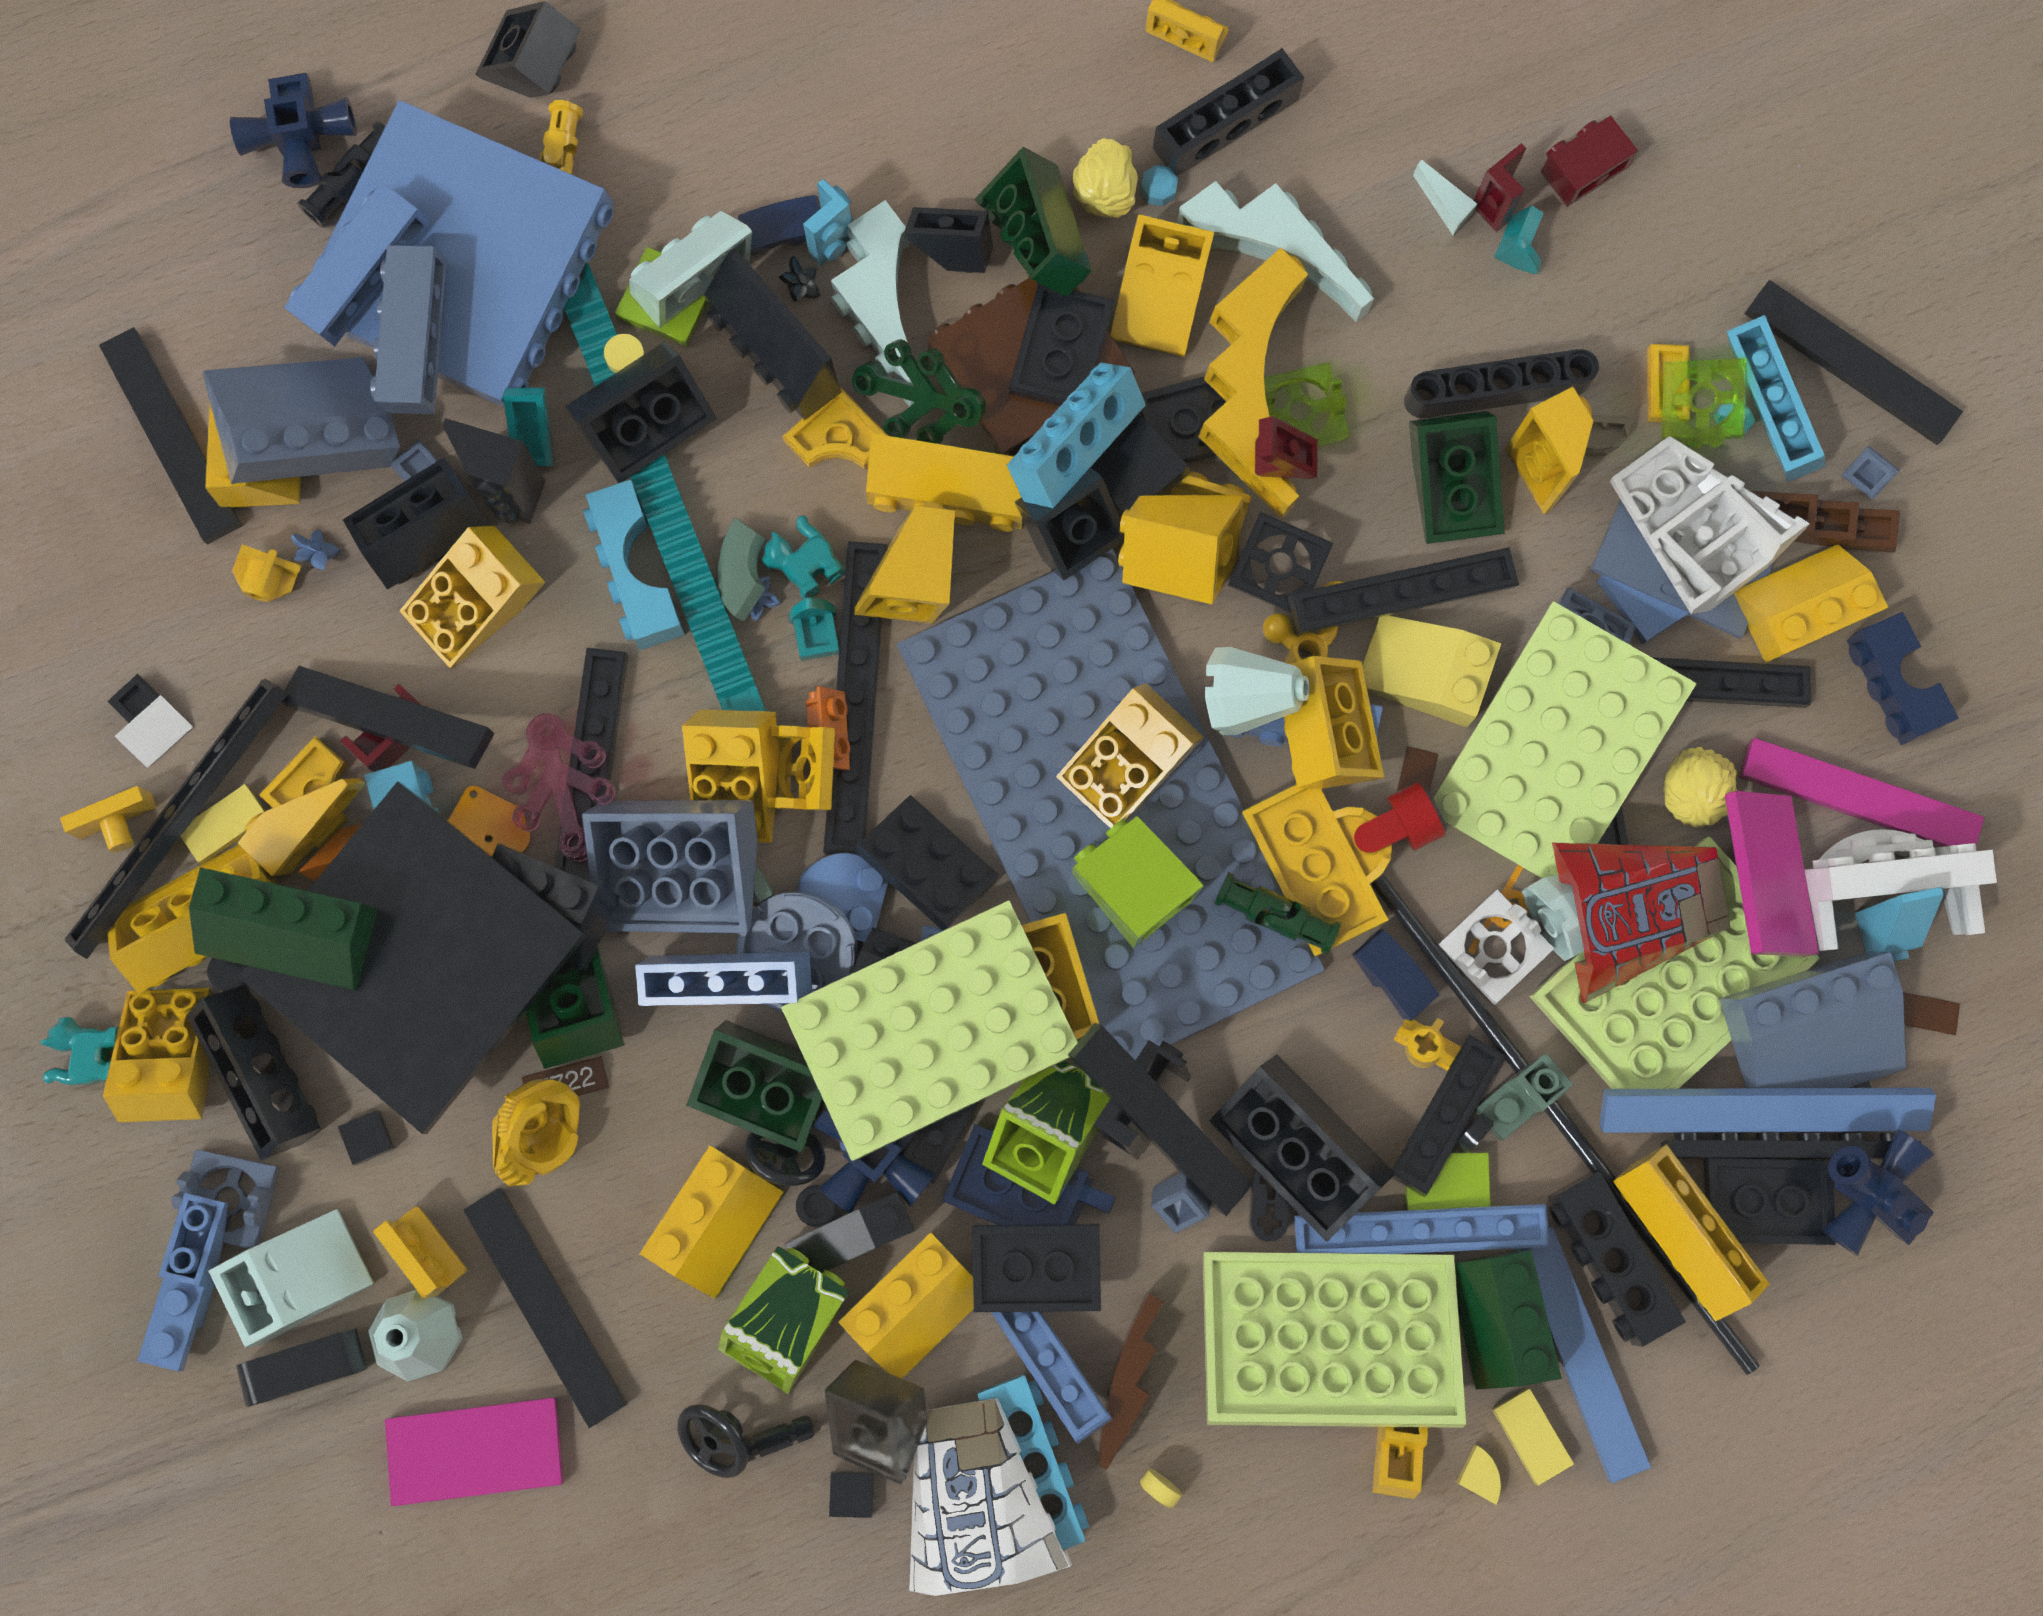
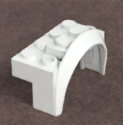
M1886 829L1864 831L1846 837L1829 848L1819 860L1812 861L1813 869L1804 870L1818 951L1839 949L1832 900L1916 892L1942 887L1943 900L1952 935H1973L1985 933L1979 885L1997 883L1993 850L1976 851V843L1934 848L1932 840H1922L1916 837V833L1908 834ZM1895 854L1901 855L1907 859L1895 860Z

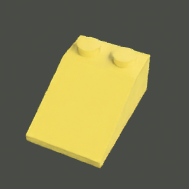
M1389 615L1379 617L1362 665L1367 692L1467 728L1478 715L1501 643L1460 629Z

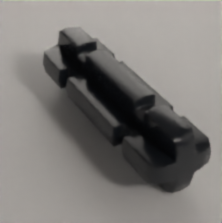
M805 1415L792 1420L790 1425L784 1423L754 1434L753 1439H749V1437L744 1438L748 1449V1462L755 1460L756 1455L763 1457L794 1445L793 1442L796 1440L800 1443L811 1439L815 1435V1430L810 1417Z

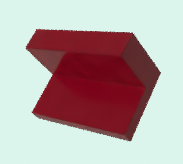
M1522 143L1486 171L1473 200L1477 203L1475 210L1496 233L1508 224L1525 190L1513 178L1527 149Z

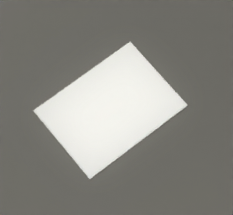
M160 695L117 733L115 737L148 768L191 730L193 726Z

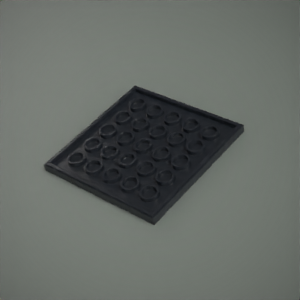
M397 781L308 890L309 892L358 902L378 909L357 990L246 966L238 977L421 1134H428L585 939L587 934L408 787Z

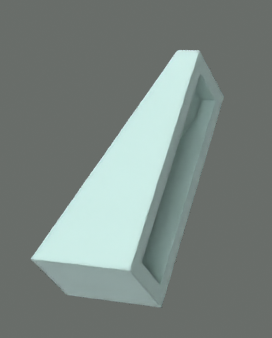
M1421 160L1417 164L1413 176L1454 236L1471 217L1477 203Z

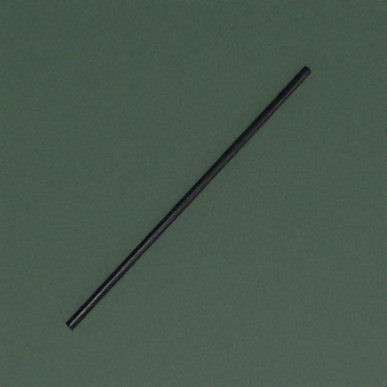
M1383 874L1371 885L1497 1050L1505 1055L1504 1059L1517 1074L1528 1066L1527 1060ZM1555 1100L1544 1110L1588 1169L1591 1172L1600 1171L1628 1221L1744 1373L1748 1375L1757 1370L1760 1366L1727 1321L1722 1318L1715 1322L1707 1309L1700 1304L1688 1283L1675 1270L1666 1253L1655 1238L1648 1233L1644 1223L1630 1204L1621 1196L1619 1189L1613 1183L1616 1179L1615 1175L1563 1107Z

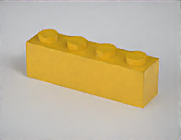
M1667 1144L1631 1164L1613 1181L1623 1199L1633 1208L1644 1223L1648 1233L1655 1238L1671 1260L1675 1270L1682 1275L1696 1294L1700 1304L1707 1309L1715 1322L1752 1304L1770 1285Z

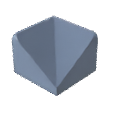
M1182 1173L1157 1184L1153 1188L1151 1206L1174 1233L1209 1217V1201Z

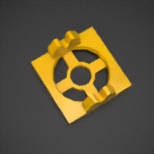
M770 726L769 736L779 739L780 750L776 798L766 797V808H774L775 810H831L835 728ZM801 740V755L795 763H792V747ZM808 759L811 764V771L806 780L803 775V767ZM791 776H795L796 781L799 783V798H795L790 792Z

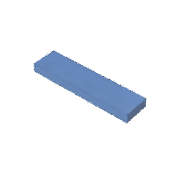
M991 1312L1077 1444L1113 1420L1042 1312Z

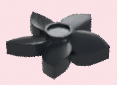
M791 257L789 261L791 272H785L779 278L788 284L793 301L796 302L804 296L807 298H818L820 296L819 289L812 281L816 276L817 268L808 267L802 271L796 257Z

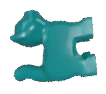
M801 515L796 519V526L799 532L807 537L808 540L796 552H793L791 545L778 533L772 532V538L765 544L764 555L761 560L767 569L783 571L786 577L799 588L801 597L805 599L814 597L820 592L818 589L820 585L814 578L816 575L825 574L829 582L833 584L845 575L846 570L840 561L834 557L832 546L822 533L808 523L806 516Z
M72 1017L59 1018L58 1022L48 1030L47 1038L41 1040L40 1044L60 1052L71 1051L68 1070L61 1068L49 1069L43 1074V1081L48 1084L57 1081L66 1085H93L106 1081L111 1062L108 1059L109 1051L114 1049L119 1027H109L107 1030L82 1028Z

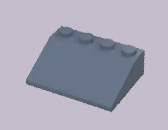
M363 357L204 370L203 372L231 484L391 467L390 463L394 461L400 448L391 413L386 412L377 405L371 395L370 386L373 376Z
M753 800L602 801L582 813L590 881L620 896L605 931L748 933L751 931L757 853V831Z
M1863 952L1719 998L1746 1088H1849L1906 1069L1903 990L1891 952Z

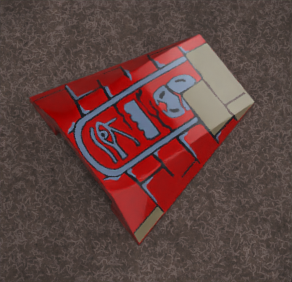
M1552 842L1559 881L1572 885L1586 959L1574 962L1581 1001L1583 1003L1604 994L1731 927L1716 847Z

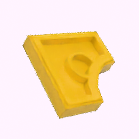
M841 387V393L805 421L802 418L782 436L785 444L809 468L822 460L840 458L853 461L863 469H866L869 463L872 433L889 436Z
M314 736L259 796L271 807H277L338 781L348 764L318 737ZM343 812L315 845L317 848L321 849L348 822L349 819Z

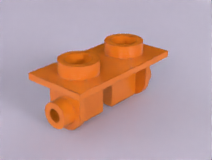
M817 686V691L809 692V699L805 701L807 725L809 728H835L833 768L848 771L850 770V744L847 732L845 692Z

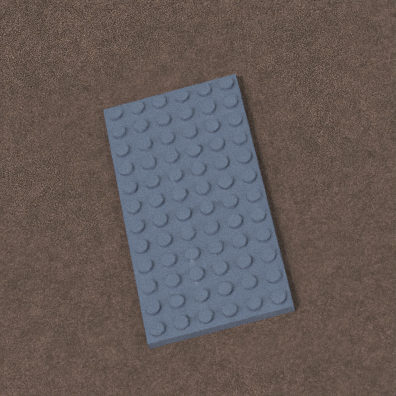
M1112 548L1064 581L1055 572H1051L897 643V648L1029 922L1066 913L1099 1024L1136 1060L1148 1040L1158 1046L1162 1041L1173 1045L1324 972L1325 969L1319 957L1314 956L1307 942L1299 938L1293 941L1275 931L1246 920L1245 914L1223 904L1221 906L1214 904L1228 872L1234 874L1235 879L1255 888L1261 885L1281 896L1284 895L1242 814L1244 808L1132 586L1122 583L1123 568L1119 566L1118 558ZM1147 683L1201 733L1204 739L1126 821L1129 823L1138 816L1203 884V888L1194 901L1133 949L1072 874L1073 866L1077 864L1074 857L1091 843L1097 848L1109 838L1105 833L1110 827L1056 776L1133 688Z

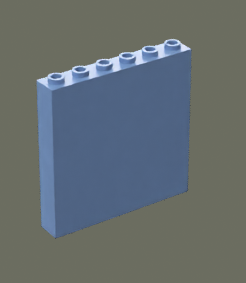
M399 100L323 253H326L337 240L342 226L351 221L361 209L367 194L376 190L381 182L418 208L431 224L414 246H434L447 259L438 378L504 407L503 393L505 388H528V380L534 367L536 368L542 363L546 352L545 345L551 333L555 332L562 322V310L568 298L573 297L578 290L580 284L579 275L585 263L590 262L594 257L597 249L596 241L602 229L610 224L614 214L613 206L615 203L606 190ZM384 284L344 334V336L373 349L374 341L380 334L377 304L378 300L383 298Z

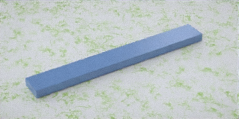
M1931 1088L1604 1089L1599 1126L1603 1133L1897 1131V1129L1901 1131H1930L1936 1094Z

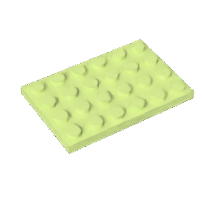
M1552 601L1433 799L1446 823L1540 878L1558 875L1552 842L1598 844L1697 683Z
M1710 836L1701 840L1695 847H1716L1730 928L1586 1003L1581 1001L1574 963L1586 960L1583 951L1572 957L1529 996L1611 1089H1679L1731 1041L1719 998L1807 971L1820 959L1818 955L1800 957L1751 954L1737 866Z
M1009 900L799 998L798 1003H789L781 1007L852 1162L1070 1058L1068 1053L1078 1043Z
M1203 1253L1207 1425L1463 1428L1466 1425L1454 1255Z

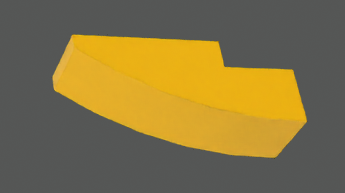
M1378 1427L1372 1493L1415 1499L1422 1488L1423 1450L1427 1445L1428 1427Z

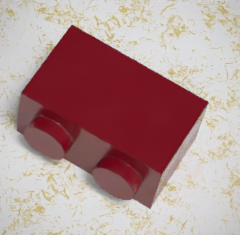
M1610 115L1599 123L1593 120L1586 124L1577 133V137L1567 143L1565 140H1562L1555 144L1546 153L1548 158L1541 173L1564 204L1569 207L1626 170L1638 150Z

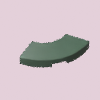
M734 518L725 535L719 554L717 578L719 592L726 608L734 617L745 621L765 590L757 572L758 555L765 538L744 522Z

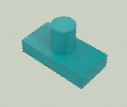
M545 387L505 388L503 401L509 437L523 441L537 466H553L555 456Z

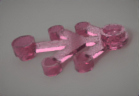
M543 713L534 717L527 726L526 739L529 747L517 768L508 770L503 776L504 787L515 795H522L529 790L531 786L530 776L541 758L544 757L546 770L527 804L520 805L514 810L512 821L523 831L530 832L535 830L540 823V814L553 793L563 830L558 841L559 849L562 854L573 861H584L588 859L584 828L579 825L569 785L587 793L598 804L610 803L615 797L616 791L614 785L603 777L594 779L563 764L559 749L578 756L579 760L589 768H596L602 765L606 757L605 750L594 741L583 742L566 734V726L558 716L551 713ZM549 726L550 731L548 735L540 737L541 731ZM591 749H597L596 756L592 760H587V753ZM522 776L520 785L512 787L514 778ZM602 785H606V793L601 797H597V789ZM527 812H531L530 821L522 824V816ZM578 835L579 841L577 845L569 848L568 843L570 839Z

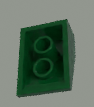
M1488 411L1409 421L1412 463L1425 543L1430 544L1505 534L1497 417Z
M599 945L587 971L564 963L526 1011L532 1044L544 1069L625 1045Z

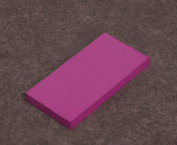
M1733 791L1725 794L1751 954L1800 957L1819 954L1792 796Z
M557 1397L385 1419L391 1506L564 1484Z

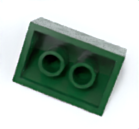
M725 1020L713 1031L686 1106L802 1152L825 1102L800 1049Z
M1531 1248L1455 1262L1458 1313L1476 1390L1521 1387L1562 1379Z

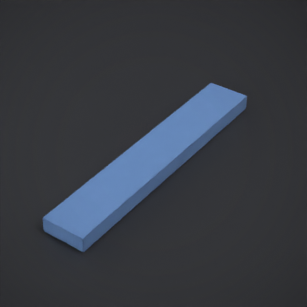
M1546 1204L1357 1212L1328 1242L1301 1215H1294L1296 1253L1401 1254L1549 1247Z
M1548 1227L1549 1247L1531 1248L1555 1351L1608 1482L1615 1483L1650 1469L1651 1466L1553 1227Z

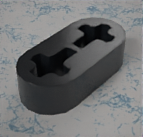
M1255 1170L1251 1180L1249 1229L1261 1241H1276L1287 1230L1289 1203L1275 1189L1273 1190V1200L1267 1199V1185L1260 1184V1177L1262 1175ZM1267 1204L1272 1205V1218L1279 1220V1228H1273L1270 1235L1265 1234L1264 1227L1257 1226L1258 1218L1265 1217Z

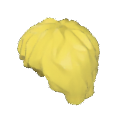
M1103 138L1098 140L1096 144H1092V147L1088 148L1087 153L1079 160L1078 166L1073 171V195L1087 213L1106 218H1119L1121 215L1127 214L1130 208L1135 205L1134 195L1138 176L1132 164V151L1129 146L1121 145L1113 139Z
M1702 747L1683 750L1669 764L1665 775L1663 791L1668 811L1673 813L1674 818L1679 820L1683 826L1690 825L1693 828L1714 825L1722 817L1727 816L1725 794L1737 791V772L1734 769V764L1729 759L1723 758L1721 754H1715L1712 749L1704 750Z

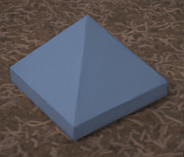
M1868 445L1844 471L1842 476L1871 499H1874L1900 469Z

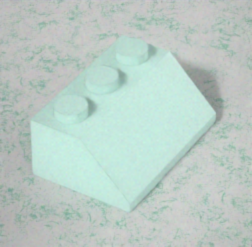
M722 211L712 218L707 215L692 227V233L684 239L676 238L670 241L661 251V256L651 263L645 261L633 270L629 279L630 294L659 328L706 292L726 255L733 248L747 262L750 261L752 231L746 224Z

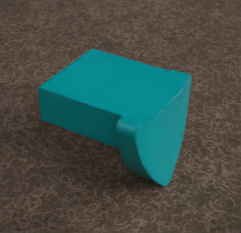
M1531 205L1512 215L1494 258L1518 270L1538 274L1542 262L1538 253L1531 246V243L1544 213Z
M808 597L794 605L788 614L789 623L794 624L801 661L839 654L833 616L837 615L836 607L829 601Z

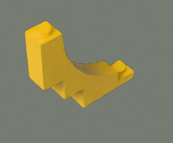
M1280 247L1214 308L1209 323L1231 345L1209 364L1204 380L1226 403L1204 422L1198 437L1282 519L1293 509L1299 495L1296 493L1294 484L1288 478L1262 477L1255 474V441L1259 436V419L1270 417L1264 385L1265 356L1269 337L1279 316L1302 290L1308 273L1297 257L1288 255Z

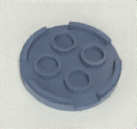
M790 891L775 895L752 910L751 931L739 933L736 954L809 952L812 992L852 974L858 959V944L849 920L832 902L810 892ZM766 1003L765 1005L783 1013L781 1007L789 1003Z

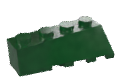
M1023 146L975 200L979 206L988 211L989 220L1001 230L1000 236L1005 243L1013 247V254L1030 278L1067 297L1092 272V268L1058 166Z

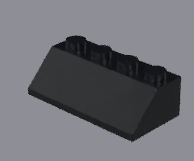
M735 248L729 251L704 294L709 306L706 315L718 331L725 328L732 336L729 341L742 358H745L747 355L755 363L753 369L760 380L766 386L772 383L779 392L776 395L789 413L796 410L805 421L841 393L832 359Z
M1278 1055L1262 1064L1209 1120L1326 1242L1396 1174Z

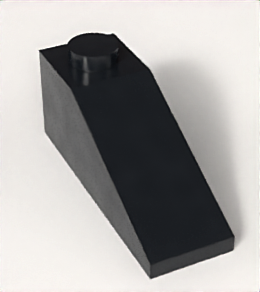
M895 1192L784 1245L786 1249L793 1248L801 1252L809 1259V1266L823 1273L824 1270H831L916 1230L900 1194Z

